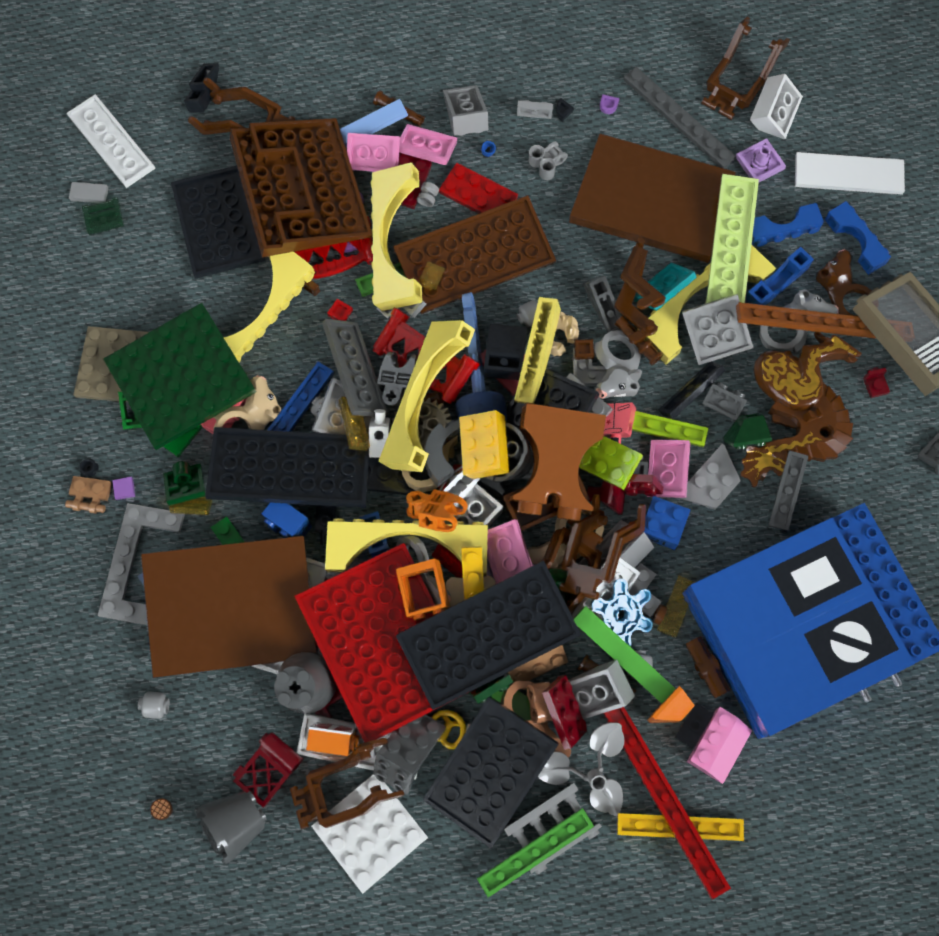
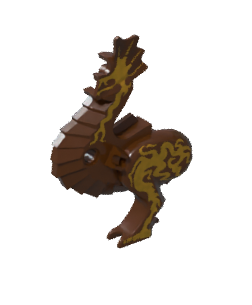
M814 332V336L820 344L804 345L800 350L799 358L793 356L791 351L770 350L761 354L755 361L753 369L755 380L763 392L775 401V404L768 412L771 415L772 423L796 429V436L778 440L772 439V441L766 442V445L761 448L747 446L746 457L741 461L744 470L740 473V476L747 478L751 482L752 487L757 486L759 479L763 481L769 471H774L778 476H781L788 451L808 455L807 461L809 462L811 459L824 462L828 459H836L838 454L847 448L846 445L853 440L851 437L853 423L850 422L848 409H845L840 395L837 396L831 387L823 382L819 367L820 363L832 360H844L848 363H855L858 360L855 357H859L862 354L838 336L832 335L831 338H828L820 332ZM820 431H824L827 437L822 436Z

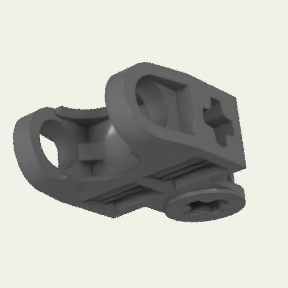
M388 352L385 355L377 384L384 388L382 399L385 404L396 410L399 409L402 401L400 399L403 398L419 355H411L409 361L407 360V363L399 368V363H397L398 356L396 352Z

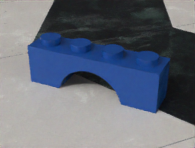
M847 201L828 212L825 221L835 233H848L859 241L862 251L858 263L868 275L886 265L891 258L889 251L881 245L877 236L869 230L865 221L860 219L855 209Z
M817 203L799 207L795 220L788 224H776L765 215L754 218L752 245L761 247L768 242L774 241L777 243L788 237L797 238L804 233L814 234L818 232L824 221Z
M800 247L786 259L775 273L766 280H761L748 291L745 303L767 305L806 272L814 259Z

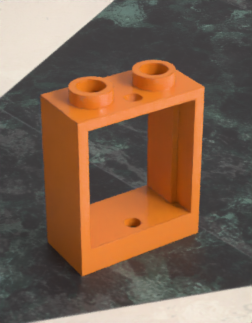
M430 559L396 569L406 617L413 618L414 621L426 618L425 614L433 613V615H436L450 608L439 560ZM434 570L441 604L415 610L408 577Z

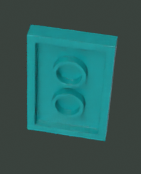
M670 263L650 279L648 283L666 297L665 304L697 277L694 271ZM636 293L634 301L638 302L643 297ZM662 304L661 306H658V307H656V308H654V307H652V306H649V308H651V309L657 311V310H658L659 308H661L664 304Z

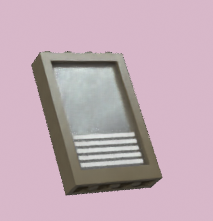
M911 272L905 275L900 274L893 279V282L889 280L880 289L878 287L873 289L868 296L866 294L862 295L856 301L858 304L853 308V311L924 396H927L939 388V304Z

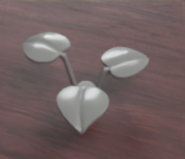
M617 722L606 723L597 727L591 734L590 747L598 751V769L590 770L585 776L573 767H569V758L564 753L555 751L538 777L549 784L561 785L569 780V771H572L583 778L584 781H588L592 787L589 796L591 805L600 812H609V814L617 817V813H620L623 803L622 788L616 780H606L602 773L601 755L603 753L607 757H613L621 752L624 746L622 725Z

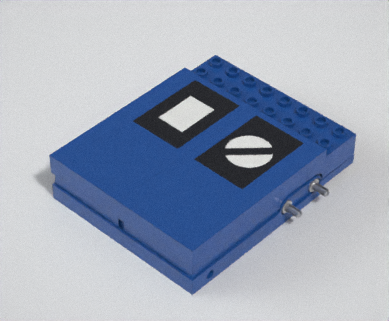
M865 503L690 585L682 593L757 739L769 737L860 692L865 702H869L872 698L866 688L888 677H891L895 686L899 687L902 685V682L897 675L898 672L939 652V632Z

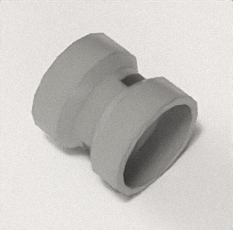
M424 182L421 187L422 192L417 197V202L426 207H433L435 203L434 197L437 196L439 188L433 183Z

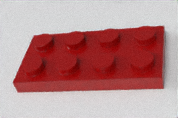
M459 163L455 164L439 188L440 194L478 214L518 198L517 193Z

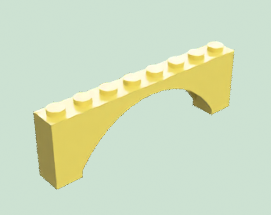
M412 163L372 172L371 219L373 221V228L371 231L373 234V245L371 250L373 253L372 285L374 291L372 302L381 311L422 303V286L414 278L408 279L399 274L393 266L388 252V233L392 219L404 199L415 188L419 187V171Z
M751 244L747 282L757 284L761 280L764 281L769 278L776 268ZM710 264L705 267L701 275L697 274V278L683 288L675 297L671 298L657 311L653 310L650 314L649 319L654 321L658 326V330L654 335L648 336L645 339L651 340L653 342L652 345L664 354L661 360L665 364H668L680 354L682 346L678 340L679 315L686 302L695 293L708 286Z
M295 252L268 256L272 263L273 283L266 306L249 326L236 334L224 337L238 362L241 361V357L245 352H249L252 349L253 343L265 334L266 328L277 320L278 314L282 310L287 309L292 298L300 294L304 283H308L313 279L315 273L313 267Z
M464 321L431 322L378 462L394 470L423 471L429 454L423 450L419 438L418 423L421 406L427 390L443 366L463 348L469 347L475 329Z
M333 519V522L328 521L325 570L327 572L343 573L348 570L354 559L371 545L389 537L414 535L428 538L441 544L452 552L461 563V547L481 546L483 576H487L488 525H484L483 522H472V525H464V522L457 521L458 524L454 531L441 532L419 527V520L412 521V523H404L403 520H393L392 523H385L384 520L378 519L373 520V522H365L363 519H353V522H345L344 519Z

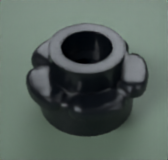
M85 459L80 463V473L83 476L92 477L99 469L98 463H95L93 459Z

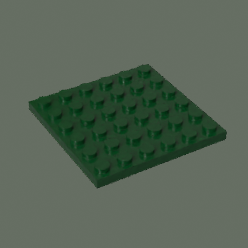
M203 303L196 305L103 358L155 450L257 392Z

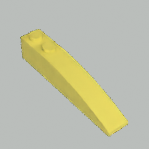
M539 297L515 394V402L534 404L547 367L561 308L558 299Z

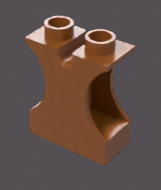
M526 403L522 407L519 429L531 445L534 455V467L527 484L519 492L509 497V501L519 502L517 512L541 515L542 505L547 504L549 495L555 498L554 507L558 508L557 518L580 521L582 511H593V506L585 499L581 492L578 481V469L586 451L593 444L603 439L606 415Z

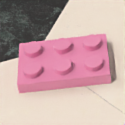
M407 124L400 137L399 153L447 165L457 144V138Z
M348 133L347 154L352 170L376 172L398 166L400 137Z
M651 440L648 475H654L664 487L663 494H656V497L686 498L690 455L689 440Z
M516 519L488 530L487 557L496 584L533 566L518 520Z

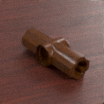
M697 637L686 643L685 646L695 662V669L697 672H700L698 673L700 678L705 680L714 699L730 691L727 682L720 672L719 662L714 655H711L702 637Z

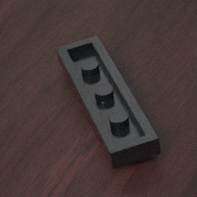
M712 361L709 362L658 409L659 412L670 419L677 417L681 411L725 372L723 365Z

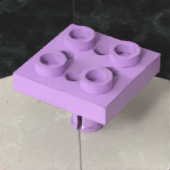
M767 138L736 154L737 161L749 178L759 179V182L785 170L786 167Z

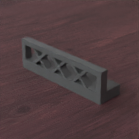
M788 451L768 526L780 529V532L784 533L789 530L808 460V455Z

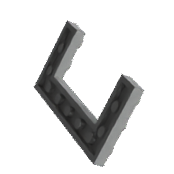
M127 503L98 617L148 626L146 604L124 601L142 528L149 527L180 533L185 516L184 513Z

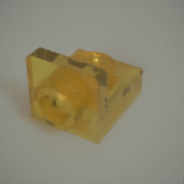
M427 262L423 274L419 278V283L428 290H436L445 268Z

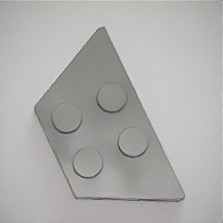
M724 444L720 445L687 482L686 498L675 499L689 501L692 504L703 505L714 510L717 509L741 481Z

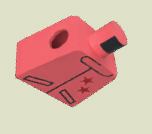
M608 403L613 411L606 417L603 436L621 444V438L631 437L636 407L633 403Z

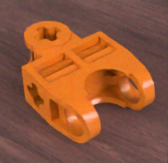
M436 489L431 494L412 491L406 496L409 506L407 508V515L410 518L419 519V527L435 531H454L458 522L453 515H463L468 508L467 502L462 497ZM454 503H459L463 509L456 507ZM444 521H450L452 526L447 525Z

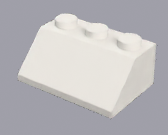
M786 74L767 77L750 118L758 130L782 139H786L803 97Z

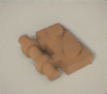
M73 476L69 495L76 497L74 501L67 500L65 506L72 508L74 511L87 510L95 514L97 512L104 513L106 506L99 505L100 500L108 501L112 482ZM83 498L92 499V502L85 503L83 502Z

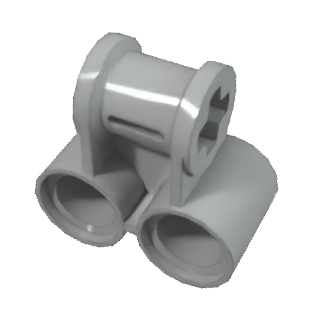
M556 141L549 144L546 148L534 145L529 150V164L535 168L539 167V176L543 180H551L555 175L556 166L562 164L568 157V154L558 147L559 144Z

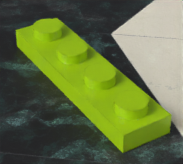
M636 411L632 431L669 440H689L690 445L704 447L708 428Z

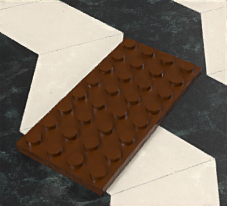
M528 195L393 246L405 277L408 279L414 278L422 286V300L426 305L420 311V314L462 299V294L469 292L476 294L556 262Z

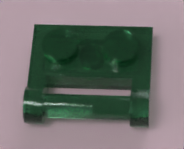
M114 197L110 201L82 206L86 229L89 235L124 226L118 197ZM112 207H113V209H110V210H106V211H102V212H98V213L91 214V213H93V212H97V211H100V210H104V209H108V208H112Z

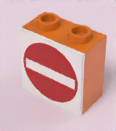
M316 722L309 727L306 750L348 756L358 747L359 735H356L357 727Z

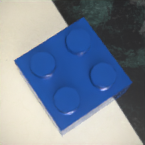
M653 496L645 516V531L643 532H645L651 542L675 550L679 544L691 509Z
M269 503L261 513L265 518L264 523L267 524V527L275 533L279 531L283 536L282 538L305 537L312 528L306 516L286 503Z

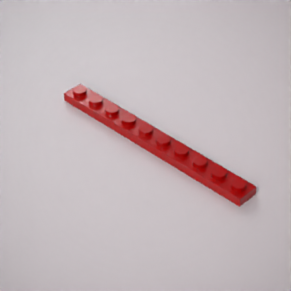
M621 707L603 713L608 723L617 722L622 725L624 735L623 749L711 900L730 890L731 887L626 709Z

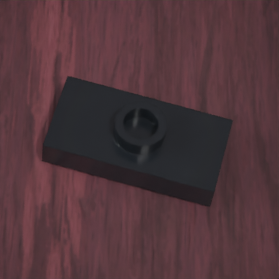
M695 703V706L674 738L693 749L714 714L698 703Z

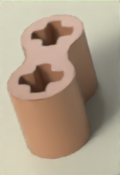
M549 682L529 684L527 686L530 716L535 724L553 721L542 695V692L551 685Z

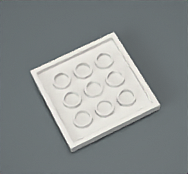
M372 775L329 812L334 815L358 806L371 794L370 788L380 785L381 790L386 789L388 794L393 792L385 782L379 781L375 775ZM398 798L380 802L368 814L330 828L319 825L318 821L311 826L362 894L428 838Z

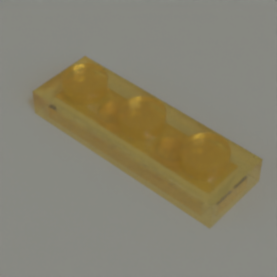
M342 396L338 401L349 448L367 451L370 443L363 416L352 415L346 397Z
M682 576L677 577L666 605V614L661 624L658 625L657 631L673 638L677 637L689 606L682 593L696 582Z

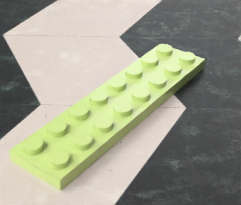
M722 174L706 303L734 294H738L739 301L745 303L759 179Z

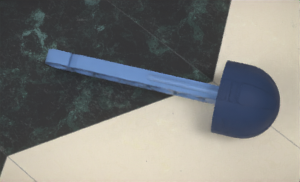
M472 292L462 294L464 322L475 329L468 347V356L479 362L480 365L471 374L473 393L461 397L456 402L457 418L497 410L505 416L506 422L507 409L505 397L497 392L486 391L475 300Z

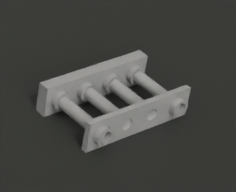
M574 783L506 827L504 831L507 836L512 834L523 848L529 844V841L524 835L522 827L530 823L531 826L534 825L540 836L547 831L540 821L542 820L540 815L546 811L553 816L557 824L564 821L557 805L561 801L565 800L566 803L568 802L576 813L581 809L575 798L577 797L575 792L578 791ZM600 823L530 869V873L540 874L547 869L546 864L584 838L588 837L590 840L600 833L598 829L602 827Z

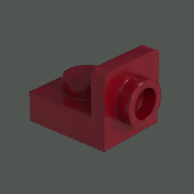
M871 368L863 377L870 398L890 393L884 374L887 372L886 368Z

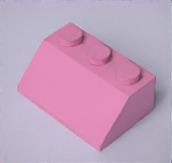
M719 707L713 713V717L703 731L687 763L723 784L752 730L738 717Z

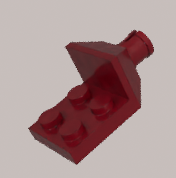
M633 474L624 490L603 481L601 487L589 486L587 494L590 498L589 501H592L594 494H599L600 501L618 515H623L625 494L630 496L645 494L646 496L653 497L656 494H663L664 487L654 475Z

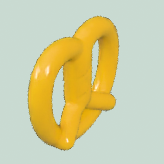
M440 710L431 717L434 720L442 717L445 721L444 726H446V730L438 742H441L447 749H455L466 733V723L456 712ZM449 717L454 718L456 721H451ZM452 727H460L458 739L454 743H449L446 739Z

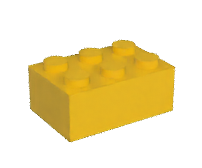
M497 410L459 417L463 475L471 479L509 473L505 416Z

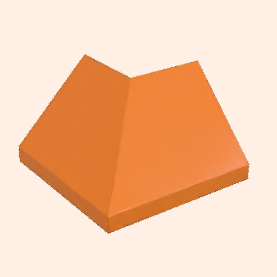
M679 686L647 721L649 723L680 722L695 705Z

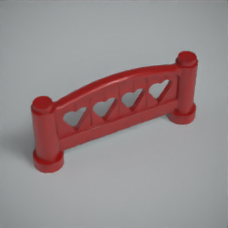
M367 216L369 225L371 227L370 218ZM373 237L349 241L359 251L357 255H351L350 257L344 256L348 242L295 251V253L307 263H309L313 252L320 256L324 262L322 264L316 263L315 266H312L315 271L313 279L325 278L349 270L363 261H366L368 265H372L373 253L371 246L373 245ZM330 247L341 255L339 260L334 259L331 262L326 260Z
M394 307L390 313L392 316L373 345L372 351L380 356L383 353L396 352L398 356L397 363H399V368L407 363L408 353L419 348L418 355L420 354L426 337L406 324L410 316ZM405 339L404 353L400 355L398 351L393 350V346ZM466 354L462 356L461 360L453 356L442 368L447 367L446 382L442 384L439 379L436 380L434 378L429 389L441 392L443 395L441 399L451 404L459 395L472 372L478 369L480 363Z

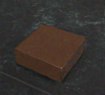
M312 280L308 283L305 282L302 287L313 296L320 292L319 285Z
M593 339L574 340L575 360L594 359Z

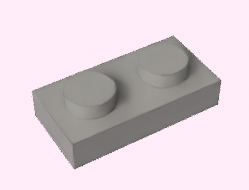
M529 100L518 101L517 116L552 119V103L531 102Z

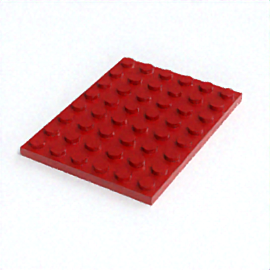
M405 543L294 596L364 742L377 740L434 711L395 636L434 616L433 613L425 614L426 618L415 621L413 618L406 617L396 569L415 563ZM421 575L408 577L415 610L435 605Z

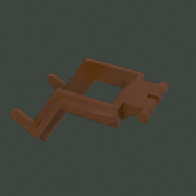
M748 16L739 23L723 59L707 80V90L712 92L709 98L704 97L701 104L714 111L717 107H720L718 113L730 120L735 116L733 111L736 106L742 110L749 107L765 84L780 53L790 41L788 38L784 41L781 38L778 41L772 40L769 45L772 52L759 78L748 94L741 95L722 85L719 81L720 76L731 62L743 35L748 36L752 29L748 26L750 21Z
M204 78L203 83L211 90L210 96L215 104L220 105L221 102L246 99L267 110L268 115L265 122L295 121V118L292 116L287 118L279 114L282 107L247 87L221 89L211 79ZM190 116L188 118V122L203 135L231 132V129L245 128L232 120L215 122L204 120V123H201L195 117Z
M643 238L637 240L636 246L633 247L620 278L625 283L614 305L616 310L639 329L629 336V342L632 344H636L644 338L654 335L658 330V326L654 321L647 318L637 308L645 309L649 306L656 308L664 304L666 299L665 296L642 278L648 250L643 249L645 242ZM636 293L643 297L638 300L637 308L632 305Z
M593 495V511H591V515L576 522L572 527L561 564V570L568 572L566 582L560 585L561 591L577 595L580 589V596L598 600L599 592H596L597 587L602 582L611 584L623 545L645 531V504L638 506L637 520L629 522L628 525L614 532L605 565L602 569H596L577 564L575 561L582 537L606 525L608 522V517L605 516L604 511L600 510V495Z
M568 520L569 530L563 527L553 533L542 559L548 569L554 563L560 545L568 544L572 527L578 521ZM594 531L582 537L578 553L587 559L588 567L599 569L602 561V552L596 549V545L603 541V537ZM580 589L578 594H573L566 603L571 614L585 598L580 596Z
M387 738L361 743L347 758L309 771L306 776L308 785L299 790L298 786L290 788L294 806L302 805L303 807L296 811L301 829L308 828V822L318 819L319 825L330 828L368 814L380 802L405 795L403 790L388 794L386 789L381 790L380 785L371 787V794L354 808L333 815L328 812L320 785L323 778L357 766L362 760L371 758L370 752L374 749L373 747L388 743Z

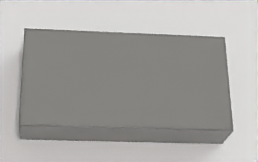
M72 182L69 199L70 201L106 204L108 186L105 184Z

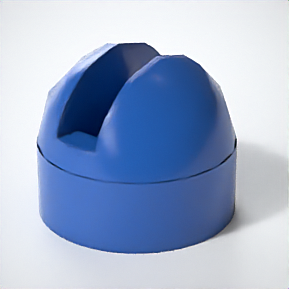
M491 141L484 142L481 147V152L486 157L492 156L496 150L495 144ZM489 146L491 149L489 152H486V149Z

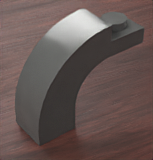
M459 419L450 421L445 428L439 423L432 430L426 442L425 452L429 455L425 467L429 477L437 487L453 477L454 469L445 459L442 450L450 440L460 434Z

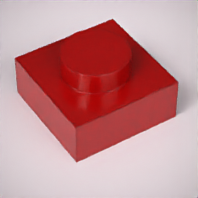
M336 299L327 315L334 320L346 321L352 313L353 307Z

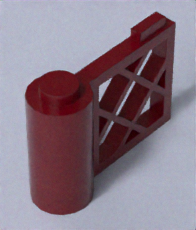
M273 732L270 734L265 733L259 740L261 745L244 767L240 765L233 774L235 777L233 782L246 793L251 791L256 802L263 808L303 761V758ZM261 755L266 760V769L256 770L255 761ZM271 770H278L284 775L279 782L271 783ZM267 771V783L257 784L256 772ZM245 773H253V785L246 786L240 781ZM268 786V796L264 801L258 796L257 787Z

